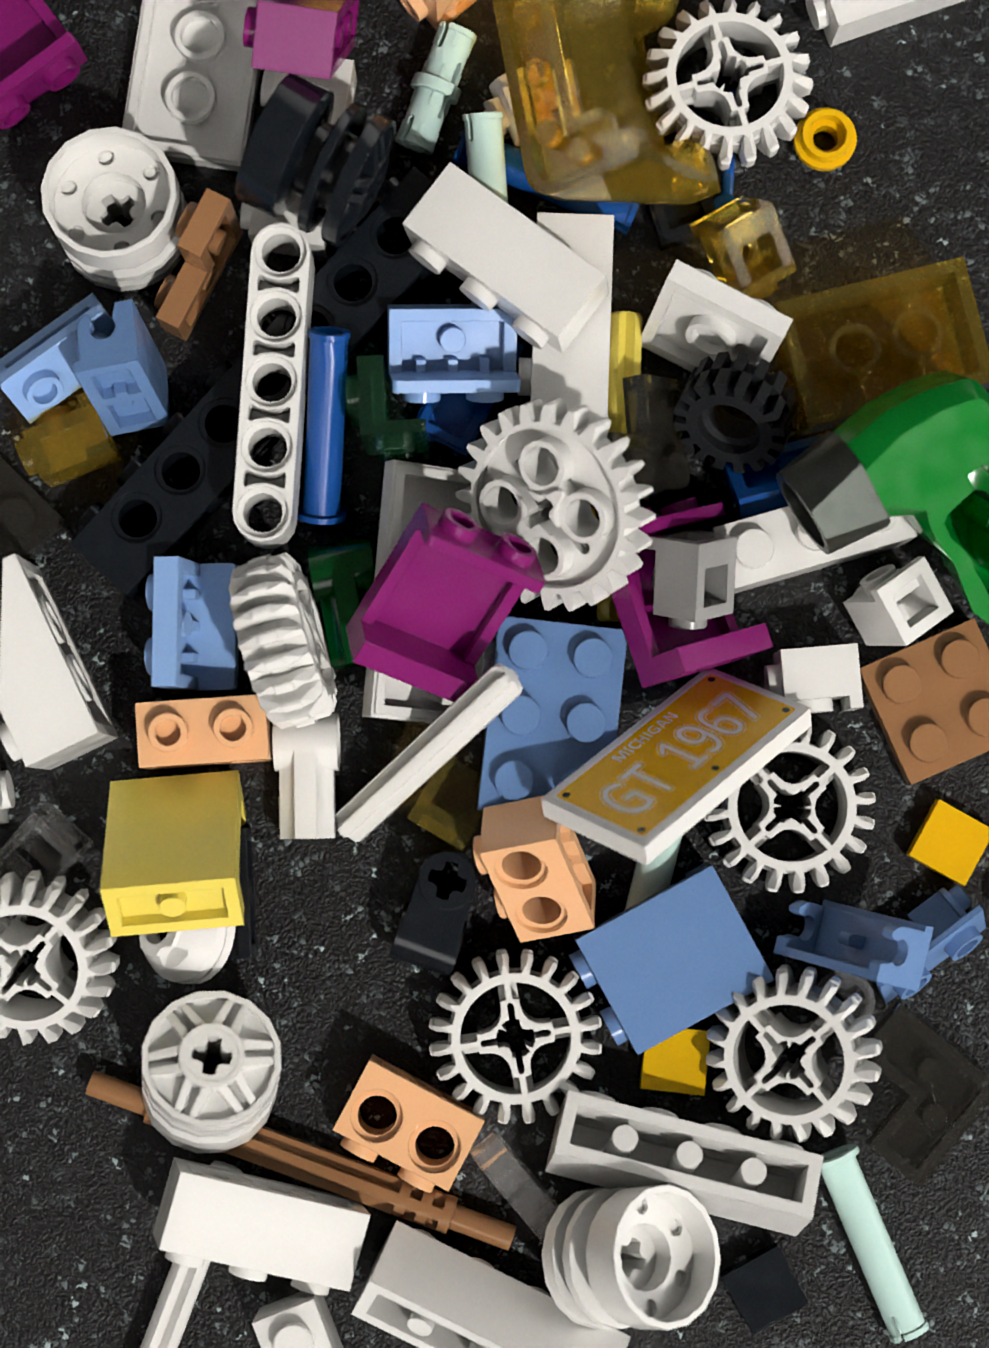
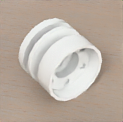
M116 126L90 129L65 142L48 162L41 184L43 213L75 270L97 286L119 292L146 289L166 278L181 262L183 256L177 247L180 238L175 236V230L187 203L180 190L175 172L164 152L141 133ZM122 215L125 219H132L133 221L130 225L123 227L117 221L113 223V220L117 216Z
M199 991L171 1002L152 1021L142 1045V1103L153 1127L171 1144L195 1153H224L248 1142L267 1123L276 1100L281 1074V1042L269 1017L250 1000L226 991ZM207 1054L220 1056V1064L214 1075L202 1073V1064L206 1061Z
M669 1184L645 1185L631 1188H593L575 1192L562 1202L553 1214L546 1227L541 1254L545 1283L556 1306L574 1323L596 1329H624L632 1327L641 1330H670L689 1325L705 1311L717 1287L721 1261L717 1231L706 1208L689 1191Z

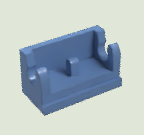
M129 299L114 303L112 320L115 324V329L107 338L98 339L93 337L95 327L89 315L84 314L77 325L79 361L73 362V371L110 436L165 426L171 418L166 364L133 300Z
M824 899L822 905L798 900L789 906V910L793 914L804 917V930L799 937L791 934L778 935L773 953L875 982L918 992L934 927Z

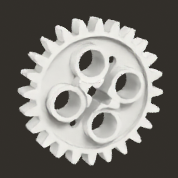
M540 398L520 405V407L516 405L498 413V419L482 425L480 431L483 438L469 443L466 447L475 460L460 466L458 472L464 478L472 482L471 486L456 492V498L471 504L472 512L467 515L474 519L479 527L499 536H502L504 533L517 535L530 543L536 550L546 583L538 594L524 589L520 595L521 602L526 604L541 595L544 610L550 611L564 603L569 612L586 603L590 606L595 605L629 583L627 575L640 569L644 564L636 553L651 546L653 542L646 533L639 530V527L655 520L656 514L640 507L639 499L653 492V487L646 484H635L633 475L645 465L643 460L626 462L622 456L628 447L630 439L626 436L611 442L607 438L611 420L608 417L588 425L589 407L583 404L567 411L564 398H558L546 404H543ZM550 452L555 456L559 469L554 466ZM511 492L514 494V496H515V498H516V500H517L518 506H517V505L515 504V502L513 501L512 496H511ZM590 503L595 506L597 512L599 513L600 521L594 516L593 512L591 511ZM551 543L554 545L555 549L557 550L558 557H557V556L555 555V553L553 552V550H552V548H551Z

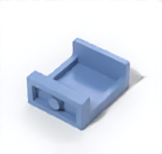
M707 862L683 874L685 878L595 926V929L581 931L572 935L579 947L577 951L569 954L572 963L587 989L597 983L602 989L610 1006L599 1012L617 1046L629 1040L637 1055L734 1003L732 993L737 992L745 997L754 992L752 987L753 979L762 976L766 985L775 980L713 865Z

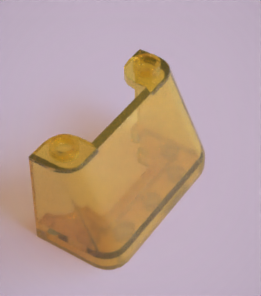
M492 0L524 172L529 185L536 192L561 201L661 205L693 204L721 192L711 152L700 143L687 139L665 146L663 135L658 134L655 129L656 122L660 119L659 113L648 112L645 107L646 99L654 94V91L642 87L643 75L650 72V68L646 64L647 53L643 37L660 29L669 22L676 12L679 0Z

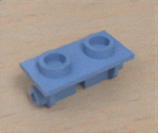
M955 885L949 891L942 887L907 914L911 922L934 927L918 991L930 981L932 975L929 971L948 957L953 961L963 958L976 948L983 939L981 932L986 929L984 911L978 905L967 914L965 910L973 904L958 885ZM876 983L881 999L885 1004L898 995L901 999H907L917 993V991Z

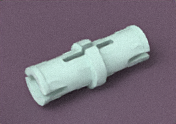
M446 21L439 22L431 50L422 71L415 72L411 87L414 89L405 118L395 137V141L398 144L421 154H433L445 116H447L450 105L457 104L461 90L458 88V84L466 61L477 39V36L469 29L452 22L449 24Z

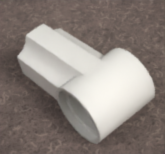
M331 713V716L321 718L315 724L300 728L292 726L280 729L273 724V765L275 772H279L280 839L336 838L335 771L340 770L341 755L339 714Z

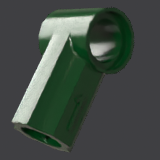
M366 537L307 547L316 603H321L331 667L336 669L361 666L352 660L346 626L374 581L375 559L371 538Z

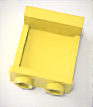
M239 770L110 781L100 892L111 937L244 925V902L239 881L240 833L241 826L246 823V809Z

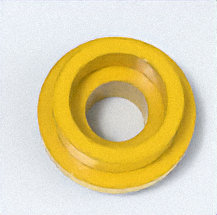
M829 107L817 108L808 112L805 118L801 119L797 124V132L793 138V145L798 158L806 166L817 171H832L843 166L852 156L857 143L856 129L850 118L843 112ZM819 132H826L833 137L835 147L830 150H821L814 144L813 136Z

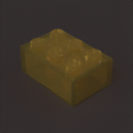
M964 256L779 301L774 305L776 311L793 319L776 351L780 370L788 377L784 385L785 388L794 386L798 394L794 402L799 403V413L794 424L798 439L834 431L866 403L910 379L937 371L948 370L978 381L985 390L989 388V350Z

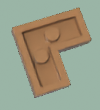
M206 188L198 204L191 201L180 216L175 236L180 238L177 247L185 262L177 276L170 273L165 278L154 302V307L159 309L156 319L163 330L184 341H187L243 234V229L240 228V222L231 200L209 188Z

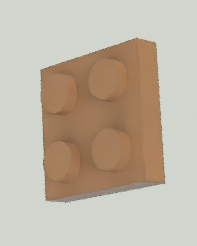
M975 618L860 668L863 690L906 786L913 785L989 751V649Z

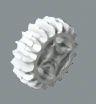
M705 0L699 5L698 20L687 11L682 10L676 17L675 24L677 30L664 26L659 31L657 39L661 48H652L648 51L646 64L652 71L643 75L642 89L653 94L645 101V111L649 115H662L655 126V132L658 136H667L673 132L677 133L672 145V151L675 155L684 152L689 144L697 148L694 156V163L697 167L702 166L706 162L708 153L718 154L717 164L719 169L722 171L728 170L734 152L738 154L741 163L749 168L755 164L756 147L764 155L771 158L777 154L779 149L777 138L791 141L797 132V127L793 120L804 119L808 112L809 105L802 97L811 93L813 80L802 75V73L808 69L810 58L807 53H792L800 40L797 31L788 32L781 36L778 34L783 21L780 13L770 16L766 22L758 19L760 5L757 1L752 2L748 6L746 14L736 12L737 4L735 0H725L722 13H716L713 5L708 0ZM732 44L743 46L758 56H742L734 50ZM706 47V69L693 74L690 82L677 85L676 72L683 61L696 50ZM719 71L722 77L731 78L730 84L734 80L739 83L735 99L732 92L723 91L724 85L720 88L715 86ZM775 83L777 92L776 103L764 116L749 123L747 117L750 107L748 98L761 94L764 86ZM705 110L713 112L721 119L724 126L707 122L694 112Z
M288 553L274 556L271 554L248 560L246 564L237 566L233 569L230 577L228 590L231 600L229 605L233 613V626L239 642L238 648L244 660V668L248 672L252 691L258 697L260 708L265 711L267 719L280 729L296 726V728L315 724L321 718L331 716L337 703L336 695L338 691L334 681L336 675L330 663L326 632L322 624L321 613L318 611L314 593L309 588L307 577L303 574L301 565Z
M810 727L779 753L802 756L818 765L809 775H805L796 783L791 784L783 781L775 772L770 773L765 766L750 778L754 783L753 787L761 797L762 810L747 832H743L737 811L738 795L741 786L721 802L720 809H713L702 818L703 821L710 822L722 819L724 830L712 833L708 837V842L711 846H718L730 840L734 848L727 852L721 860L725 867L731 868L743 857L749 861L741 876L744 882L753 883L758 878L761 870L765 869L767 870L765 878V889L767 891L777 892L781 886L783 874H788L791 891L793 893H803L806 885L804 872L809 871L812 880L818 887H825L830 882L824 864L829 862L835 870L843 874L851 869L848 860L840 853L843 847L855 853H864L867 847L866 844L852 836L851 833L854 827L859 829L874 828V819L868 816L856 815L857 805L875 803L876 796L873 792L855 794L853 784L864 781L870 774L866 767L854 769L849 773L846 772L843 766L854 757L856 752L851 746H846L832 756L828 751L833 745L836 735L830 730L824 731L814 745L810 743L812 727ZM832 782L837 795L838 814L836 824L829 837L823 831L825 827L816 816L815 805L818 797L827 789L825 786ZM811 785L800 797L803 806L796 807L803 810L799 818L803 823H798L793 818H783L778 822H772L765 829L776 817L773 808L780 806L774 804V799L777 796L774 791H779L782 795L788 796L803 792ZM789 830L795 833L802 841H807L815 852L797 860L781 861L767 856L757 848L767 839H772L779 832Z
M40 869L31 871L25 877L24 883L21 882L14 871L6 873L0 879V1039L6 1038L13 1028L18 1030L23 1046L31 1044L36 1038L38 1031L48 1044L57 1041L63 1033V1029L73 1035L82 1029L86 1023L85 1017L95 1018L104 1007L101 997H108L116 985L115 979L109 973L115 972L120 965V955L107 949L113 946L117 937H111L109 929H98L97 927L106 917L105 909L95 908L90 912L87 911L83 904L89 896L88 888L78 890L73 897L64 892L67 886L65 875L57 876L49 887H45ZM30 915L47 922L42 925L32 926L20 921L17 917L11 921L6 916ZM63 934L75 952L78 974L72 970L74 963L68 959L61 947ZM41 941H44L46 945L37 955L39 959L36 964L30 963L24 972L18 973V968L26 959L24 955L27 953V950L32 952ZM34 990L49 999L31 998L17 992Z
M524 948L522 950L520 967H509L507 950L498 949L496 951L498 970L488 972L485 961L480 956H477L471 962L473 970L479 977L471 984L466 976L459 971H456L451 976L454 986L463 992L459 999L448 993L440 992L438 994L436 1002L442 1008L452 1011L451 1018L431 1017L429 1028L436 1032L448 1033V1040L436 1041L430 1044L429 1052L431 1056L438 1057L451 1055L452 1061L442 1065L437 1070V1076L440 1081L449 1080L458 1073L463 1080L452 1092V1097L455 1101L460 1102L465 1099L473 1089L479 1093L474 1103L473 1113L483 1116L490 1100L499 1102L497 1111L498 1122L502 1124L509 1122L510 1105L522 1104L523 1120L526 1124L535 1121L533 1102L542 1099L546 1111L551 1116H554L560 1112L558 1102L553 1096L555 1091L560 1088L565 1095L568 1090L580 1093L577 1086L569 1080L573 1072L585 1079L593 1078L595 1074L594 1068L588 1063L579 1060L581 1053L590 1055L600 1054L602 1052V1044L594 1039H583V1031L600 1028L602 1021L598 1015L580 1017L578 1010L589 1006L594 1001V997L590 991L581 992L573 998L567 993L576 985L579 979L578 974L574 970L565 973L559 982L551 978L557 968V958L551 955L548 956L543 963L541 971L538 972L531 969L533 963V951L531 949ZM516 983L530 984L546 991L560 1004L567 1017L550 1019V1017L534 1018L528 1015L521 1007ZM497 986L501 1007L498 1019L489 1027L477 1029V1032L461 1035L462 1023L470 1006L484 992ZM509 1003L514 1005L515 1017L519 1019L522 1029H533L536 1032L532 1042L524 1039L527 1048L521 1051L523 1067L521 1068L517 1065L515 1052H512L509 1042H498V1039H495L499 1029L506 1031L504 1022L509 1020L507 1007ZM569 1037L565 1055L557 1068L545 1079L533 1084L531 1058L534 1051L541 1045L555 1042V1039ZM479 1052L480 1054L493 1053L502 1056L510 1066L514 1087L501 1086L484 1078L473 1068L466 1054Z
M788 964L781 965L777 969L776 985L773 981L766 985L762 976L753 979L752 987L754 992L745 997L737 992L732 993L735 1004H730L715 1013L724 1025H713L707 1031V1039L722 1048L710 1051L706 1056V1064L713 1068H725V1072L717 1076L712 1082L713 1090L724 1091L732 1088L735 1094L726 1105L728 1112H737L745 1105L752 1111L746 1122L748 1129L755 1130L763 1119L771 1121L769 1131L773 1140L781 1139L787 1125H792L794 1136L800 1143L808 1140L812 1128L811 1122L823 1137L831 1136L835 1131L834 1117L847 1125L851 1124L857 1116L853 1103L866 1106L873 1096V1092L864 1082L878 1081L882 1071L881 1067L876 1063L866 1060L881 1053L883 1049L882 1042L874 1038L861 1037V1035L866 1034L875 1026L876 1020L874 1016L863 1015L855 1019L852 1015V1012L862 1001L861 996L855 992L850 994L843 1002L839 1000L834 994L841 986V979L836 976H832L823 989L815 986L818 976L817 969L808 966L803 971L799 983H795L793 970ZM794 1005L811 1010L819 1016L809 1023L797 1024L791 1022L781 1012L775 1015L769 1007ZM749 1021L759 1031L756 1038L764 1048L766 1057L765 1063L756 1073H753L745 1052V1034ZM834 1031L839 1038L844 1054V1073L839 1085L828 1075L831 1068L825 1062L821 1052L822 1044ZM809 1037H814L805 1049L806 1053L800 1062L799 1058H797L794 1064L787 1060L778 1069H773L783 1056L782 1053L787 1044L788 1048H790L794 1042L801 1045ZM779 1083H790L799 1087L806 1095L813 1092L817 1098L808 1100L789 1099L774 1093L770 1089Z

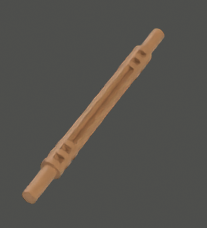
M96 1070L93 1072L86 1089V1095L144 1116L143 1123L153 1126L142 1103V1087ZM263 1126L248 1142L224 1152L442 1234H446L447 1230L450 1229L508 1251L516 1232L517 1226L457 1204L459 1197L434 1188L431 1193L425 1192L407 1183L396 1174Z

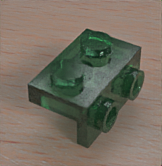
M383 355L357 356V375L345 376L347 414L350 415L351 426L360 425V436L366 454L378 455V462L382 464L393 459L415 462L416 453L429 452L426 419L390 420L389 384L387 382V371Z

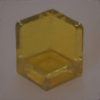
M453 756L427 781L406 819L456 849L463 851L475 831L476 823L483 813L481 810H476L480 773L456 760L457 757Z

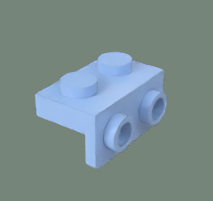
M93 293L0 359V388L30 424L82 387L73 371V362L79 361L77 325L84 314L89 315L95 327L93 334L95 338H107L115 329L112 318Z
M387 304V382L391 392L402 394V400L410 403L438 402L441 400V393H466V400L494 403L503 401L504 393L520 392V377L516 372L517 333L511 327L515 319L496 305L488 312L477 304Z
M180 556L154 557L153 573L149 574L145 587L147 606L153 612L152 637L147 639L144 649L145 668L151 676L152 687L175 691H234L238 688L239 642L233 626L234 618L229 605L231 596L228 590L232 571L238 565L233 563H197Z

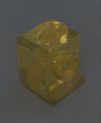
M739 196L690 224L693 235L701 239L714 276L718 281L751 298L763 299L771 295L778 288L777 282L797 271L773 202Z
M85 392L76 395L81 406L80 408L72 411L69 405H64L41 413L39 418L35 420L36 426L21 431L24 438L15 441L16 450L27 474L30 477L39 474L40 479L51 488L122 460L113 437L110 436Z

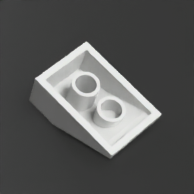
M14 553L2 559L0 712L5 723L0 725V739L13 761L22 759L26 767L52 770L119 738L40 568Z

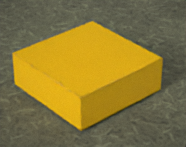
M935 799L905 855L956 884L966 886L989 843V827L944 801Z
M688 1027L643 1052L639 1082L640 1089L704 1096L708 1066L706 1064V1056L709 1054L710 1040L706 1037L708 1029Z

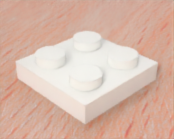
M676 260L642 332V347L690 372L693 371L695 366L698 367L704 358L710 356L715 361L719 352L727 351L733 362H735L739 352L750 354L749 364L758 366L761 358L771 362L793 319L776 311L768 302L758 298H751L718 281L710 272L693 268Z

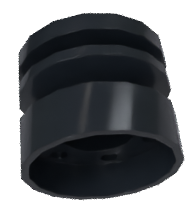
M289 73L276 87L253 129L237 174L236 198L273 217H279L288 209L297 196H300L301 202L297 218L298 229L306 233L312 232L323 220L321 229L322 240L335 247H339L352 234L361 218H364L379 193L389 166V154L396 132V121L382 114H376L364 129L367 117L366 107L359 103H352L338 118L336 123L332 124L331 118L335 102L334 91L301 75Z

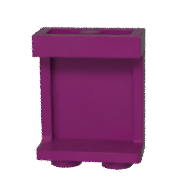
M0 0L1 129H8L19 123L30 111L31 106L29 104L49 89L55 92L69 85L80 73V66L88 61L79 42L71 32H67L43 0Z
M695 497L661 508V516L639 527V530L647 535L681 528L705 531L707 523L725 516L726 512L722 502L699 507ZM643 549L636 553L644 563L643 566L627 575L629 583L611 594L642 688L729 664L774 647L766 623L738 630L733 613L708 619L707 627L697 630L672 628L668 626V617L653 615L654 590L652 587V572L655 567L656 550Z
M422 502L346 626L353 662L455 702L478 680L475 665L524 589L538 594L545 585L546 580L536 550L530 543L517 535L504 533L502 536H499L479 527L474 519L460 510L446 508L442 511Z

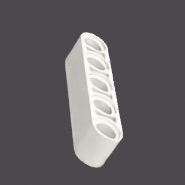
M283 222L273 223L261 229L254 238L251 248L232 509L234 523L240 533L254 546L263 549L278 548L287 543L295 533L297 525L310 338L308 337V330L311 329L315 274L314 258L304 233L294 225ZM279 247H291L301 253L299 262L289 271H273L266 265L270 254ZM286 310L296 316L294 327L284 336L273 337L262 331L264 319L273 311ZM274 373L284 374L289 377L292 382L291 388L283 399L269 402L258 396V387L264 377ZM267 437L281 438L287 444V451L280 463L275 466L264 467L254 462L253 453L259 441ZM262 501L278 503L282 506V518L276 528L262 533L250 528L248 518L250 511L256 504Z

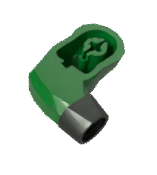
M941 370L910 379L866 403L833 432H826L777 473L778 485L791 511L815 545L827 555L888 527L890 517L904 516L916 532L937 549L971 610L989 624V393L978 381L948 370Z

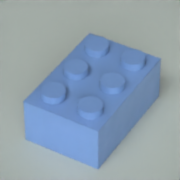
M506 617L496 633L493 665L501 663L508 669L512 668L519 675L518 680L523 689L521 694L486 726L476 810L483 811V807L546 795L617 739L627 640L623 629Z

